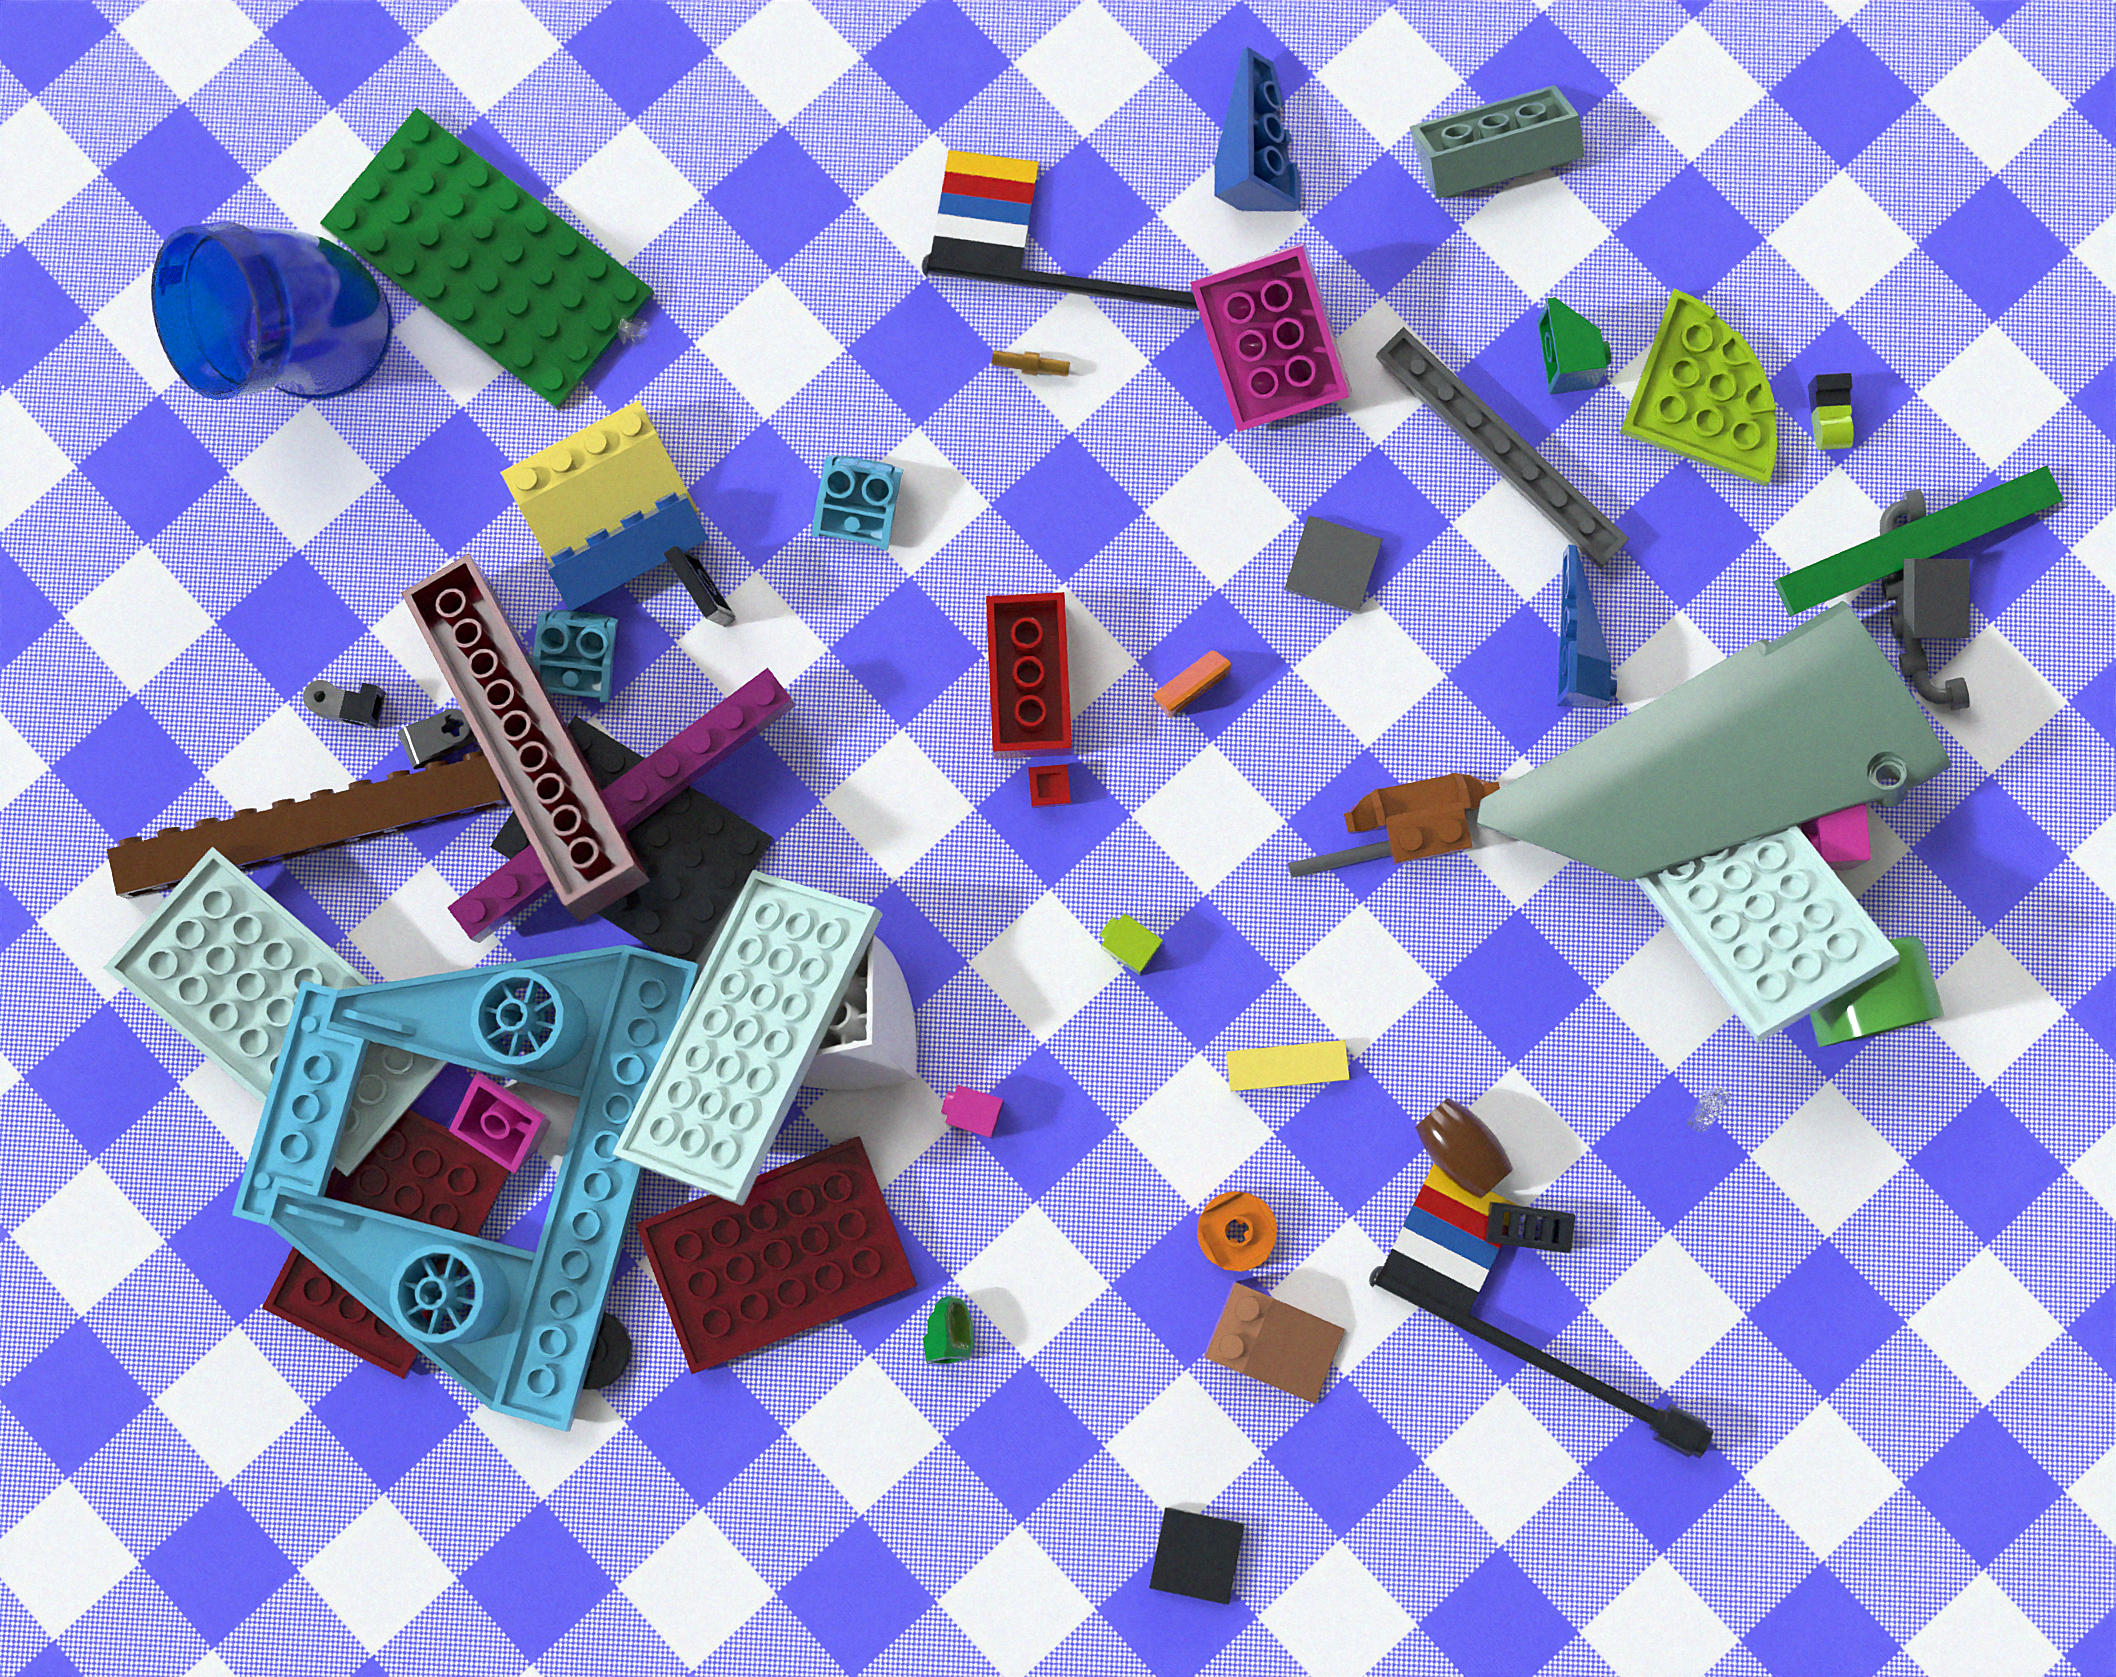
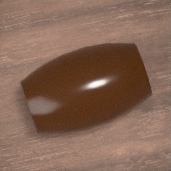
M1446 1098L1415 1126L1424 1149L1436 1166L1458 1187L1479 1199L1483 1198L1513 1170L1504 1147L1491 1129L1472 1111L1450 1098Z

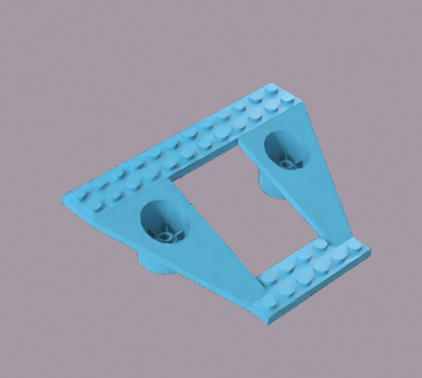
M619 945L341 990L302 980L232 1215L270 1226L490 1410L565 1432L571 1431L645 1168L621 1160L612 1153L699 979L702 965L628 945ZM539 985L544 986L552 996V998L542 1004L534 1002ZM528 987L525 999L518 1000L514 992ZM553 1006L556 1009L555 1025L546 1023L545 1011ZM497 1022H498V1024L502 1027V1028H500V1029H498V1030H497ZM544 1027L553 1029L548 1040L542 1045L538 1035L542 1033ZM508 1033L514 1036L510 1051L506 1049L500 1039ZM523 1040H531L536 1051L518 1057ZM370 1041L580 1098L536 1252L324 1197ZM450 1257L445 1274L439 1275L434 1264L439 1260ZM459 1260L472 1273L463 1279L455 1276ZM426 1270H427V1272H428V1274H429L430 1277L424 1278V1279L422 1280V1278H423V1276H424V1274H425V1272H426ZM473 1281L476 1287L475 1300L466 1298L467 1290L465 1286ZM464 1303L474 1305L468 1318L463 1322L458 1311L463 1307ZM426 1309L434 1311L431 1323L422 1314ZM443 1314L450 1315L456 1326L455 1330L447 1333L439 1330Z

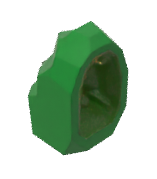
M957 1296L942 1297L936 1302L934 1311L927 1320V1334L922 1338L927 1364L945 1365L970 1360L974 1348L973 1323L967 1306Z

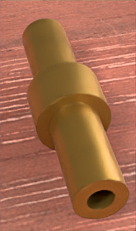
M994 350L992 356L993 366L1019 369L1021 374L1037 376L1038 373H1045L1068 377L1069 361L1043 358L1037 352L1025 351L1024 354Z

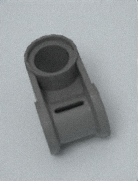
M453 708L447 709L428 719L412 723L397 732L413 770L424 768L428 763L440 761L445 756L470 746L476 740L464 713L459 709ZM456 720L464 724L459 728V736L450 733V731L455 729L454 722Z

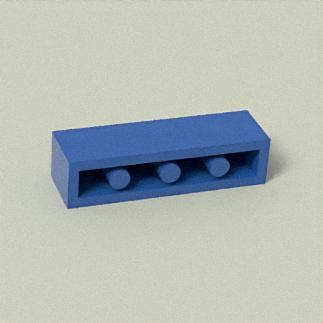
M676 492L669 493L655 501L657 508L645 514H642L641 510H637L620 520L622 526L608 533L606 528L600 529L585 538L586 545L574 551L571 546H568L550 556L553 562L547 564V571L569 611L668 561L663 553L673 546L687 551L709 539L685 493L677 496Z

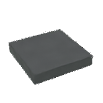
M1308 515L1284 591L1358 614L1382 539Z
M1904 559L1903 638H1969L1970 559Z

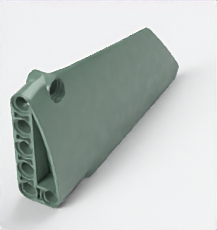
M1841 601L1771 642L1762 639L1750 644L1481 799L1477 824L1550 850L1627 882L1850 807L1872 801L1884 807H1894L1905 800L1908 790L1917 785H1922L1951 768V762L1931 725L1889 660L1849 605ZM1884 779H1894L1898 781L1895 785L1892 786H1884L1880 784V782Z

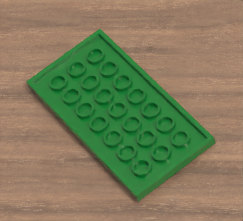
M417 107L319 223L323 229L556 410L562 407L655 294L649 285Z

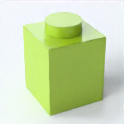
M1123 913L1119 920L1112 917L1099 935L1104 939L1101 949L1139 976L1163 943L1161 938L1126 913Z

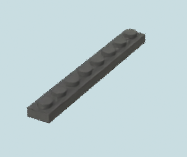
M1404 326L1376 354L1375 358L1566 538L1574 545H1577V548L1599 569L1628 542L1630 538Z

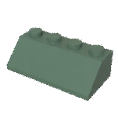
M1556 85L1409 126L1425 181L1437 199L1454 198L1467 190L1478 187L1489 188L1502 180L1513 177H1527L1534 174L1537 170L1551 166H1566L1572 160L1584 157L1580 115Z

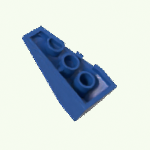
M1250 47L1242 49L1214 162V196L1239 211L1295 212L1300 209V173L1297 163H1291L1286 144L1292 142L1290 130L1283 128L1278 111L1283 107V100L1274 62Z
M1568 545L1563 552L1557 706L1604 709L1610 702V698L1616 697L1617 675L1611 674V660L1577 545Z

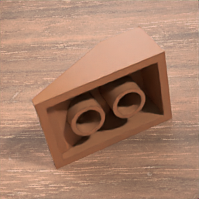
M1233 1282L1203 1357L1315 1404L1345 1329L1237 1282Z

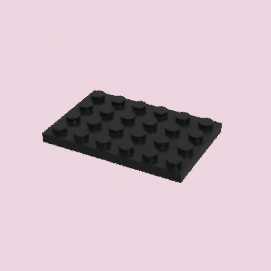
M574 715L567 726L602 791L646 759ZM688 786L625 834L650 881L596 912V914L660 954L696 963L744 888L752 870L756 869L774 838L693 787ZM514 810L490 845L492 849L510 860L531 845Z

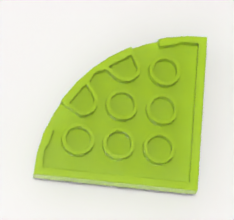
M1674 288L1669 297L1620 434L1766 487L1770 482L1775 465L1778 437L1776 436L1774 414L1776 410L1775 402L1764 369L1743 336L1738 331L1735 332L1725 321L1718 317L1714 309L1695 297Z

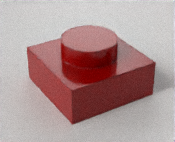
M1067 764L1028 767L1032 808L1071 805Z

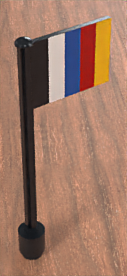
M948 150L931 254L925 255L921 263L922 273L926 277L932 274L1199 311L1192 292L1022 269L1039 162Z
M1433 1163L1384 1265L1377 1266L1372 1270L1369 1276L1370 1286L1373 1288L1376 1285L1649 1424V1429L1654 1431V1441L1688 1458L1693 1455L1700 1459L1705 1453L1714 1432L1713 1429L1706 1426V1421L1671 1403L1666 1409L1661 1407L1655 1409L1469 1314L1502 1244L1485 1242L1489 1203L1518 1204L1492 1191H1489L1483 1198L1479 1199L1458 1187ZM1504 1212L1501 1236H1506L1508 1233L1510 1213Z

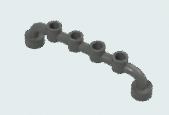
M1920 488L1903 491L1902 500L1891 504L1883 512L1879 521L1880 535L1894 530L1897 519L1903 515H1906L1908 522L1926 516L1925 500ZM1904 569L1889 575L1890 577L1882 578L1881 581L1885 600H1895L1898 615L1890 616V625L1894 639L1903 638ZM1904 638L1907 653L1899 654V665L1903 677L1912 676L1918 693L1927 701L1935 704H1949L1952 711L1969 708L1970 699L1965 679L1960 677L1946 680L1945 689L1934 687L1929 679L1928 661L1920 638Z

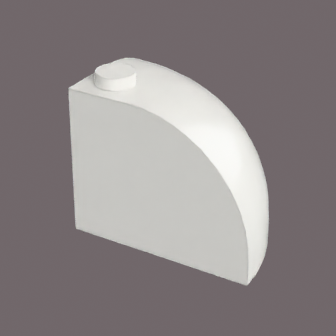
M874 934L801 1084L803 1086L828 1090H863L916 1080V1025L909 990L896 959L887 946Z

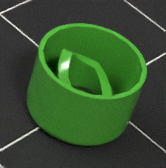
M1905 936L1890 939L1889 942L1899 953V962L1809 1013L1818 1048L1888 1032L1945 1016L1926 948L1920 938Z

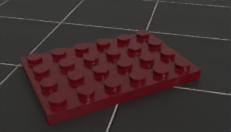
M408 1109L349 1177L335 1166L333 1167L324 1197L479 1237L511 1171L449 1131L450 1128ZM294 1246L292 1247L262 1309L402 1379H407L420 1351ZM450 1257L439 1260L434 1264L439 1275L445 1274ZM459 1260L455 1273L457 1277H459L465 1265L461 1260ZM426 1270V1272H425V1274H424L422 1280H423L424 1278L430 1277L429 1274H428V1272H427V1270ZM426 1309L422 1314L431 1323L434 1311Z
M861 1136L851 1138L757 1175L743 1206L709 1194L635 1223L691 1375L917 1286Z

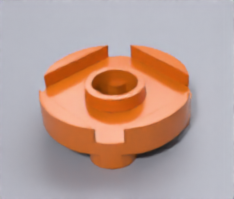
M1230 1191L1218 1195L1205 1206L1198 1219L1197 1239L1203 1254L1211 1263L1224 1270L1242 1272L1259 1266L1269 1257L1276 1242L1277 1223L1272 1210L1262 1199L1250 1193ZM1234 1219L1237 1224L1245 1223L1248 1227V1230L1243 1233L1245 1240L1241 1243H1238L1235 1238L1229 1240L1225 1234L1230 1230L1228 1223Z

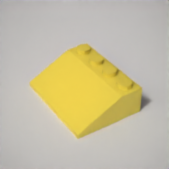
M639 400L500 472L549 563L553 562L550 556L563 548L571 546L574 551L586 545L585 538L590 534L606 528L609 533L622 526L620 520L637 510H641L642 514H645L657 508L655 501L669 493L676 492L677 496L685 493L695 513L698 512Z

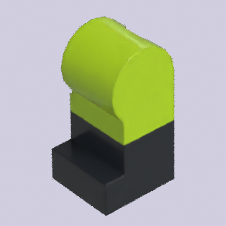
M1851 373L1815 375L1807 386L1816 448L1818 450L1849 449L1852 447L1854 437L1853 421L1851 418Z

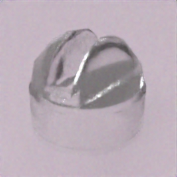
M622 315L618 326L619 339L625 344L627 338L633 340L632 347L640 346L648 338L651 324L636 316H631L629 320H626L628 316Z

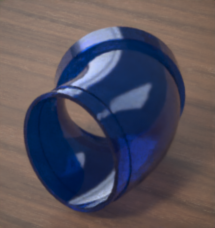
M231 221L182 227L169 235L162 244L154 263L151 281V303L160 343L168 361L178 376L193 391L208 399L226 400L262 393L271 387L292 397L305 400L337 398L356 390L366 383L380 368L389 351L393 334V317L384 290L371 272L355 256L323 237L294 229L245 227ZM254 308L257 322L255 354L250 338V324Z

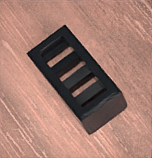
M1490 1202L1485 1242L1570 1254L1575 1214ZM1504 1212L1510 1213L1507 1236H1501ZM1521 1215H1526L1523 1239L1518 1238ZM1537 1217H1542L1540 1241H1535ZM1554 1219H1555L1556 1221H1555L1554 1237H1553V1243H1551V1241H1552V1233H1553V1225H1554Z

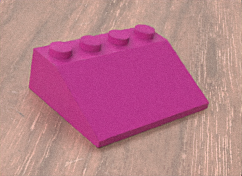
M1306 242L1269 253L1190 282L1238 432L1350 397L1352 389Z

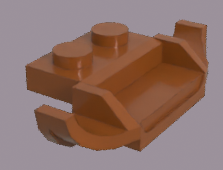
M1451 773L1445 776L1392 787L1377 788L1344 813L1347 831L1349 834H1357L1386 829L1394 865L1469 850L1473 846L1465 812L1479 809L1481 799L1500 789L1499 782L1480 780L1466 774Z

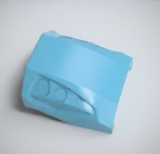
M827 455L816 501L811 536L843 539L888 550L904 469L888 463L852 456Z
M569 610L541 611L538 614L532 661L549 693L600 699V702H609L618 619L604 614Z

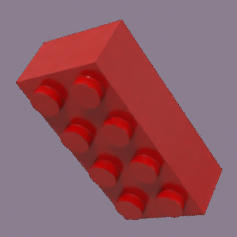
M1065 592L986 596L992 749L994 759L1072 755Z

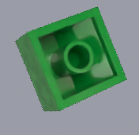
M1556 297L1547 298L1538 317L1537 325L1549 395L1595 389L1601 377L1605 375L1607 365L1611 364L1609 342H1603L1601 329Z

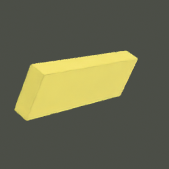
M1345 1040L1226 1051L1230 1092L1349 1080Z

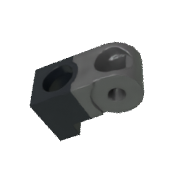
M316 680L305 688L303 701L311 712L324 719L377 730L386 692L376 685L362 683L360 693L338 689L325 680Z

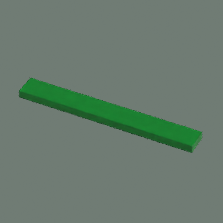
M2048 465L1780 577L1773 581L1789 617H1792L1903 570L1904 559H1929L2054 506L2064 499Z

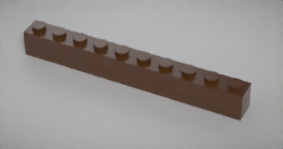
M476 751L464 755V761L448 764L447 760L435 761L426 764L425 771L410 774V770L395 771L386 775L387 780L372 783L370 779L355 781L348 784V790L334 793L333 789L318 790L310 793L311 799L296 802L294 798L282 799L273 802L271 809L257 812V808H246L235 811L233 813L234 818L219 821L218 817L205 818L196 821L195 828L181 831L180 827L165 828L156 832L157 837L143 840L141 836L125 838L118 841V847L106 850L116 895L125 899H132L176 888L212 847L239 870L245 871L507 806L509 802L484 752Z

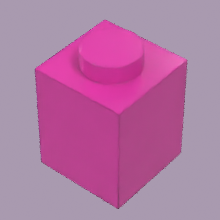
M957 1084L955 1093L947 1092L941 1114L947 1115L945 1121L947 1125L992 1139L1004 1100Z

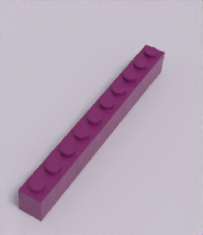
M768 667L602 791L625 834L795 707L790 695ZM531 844L449 905L447 909L471 940L480 943L554 888Z

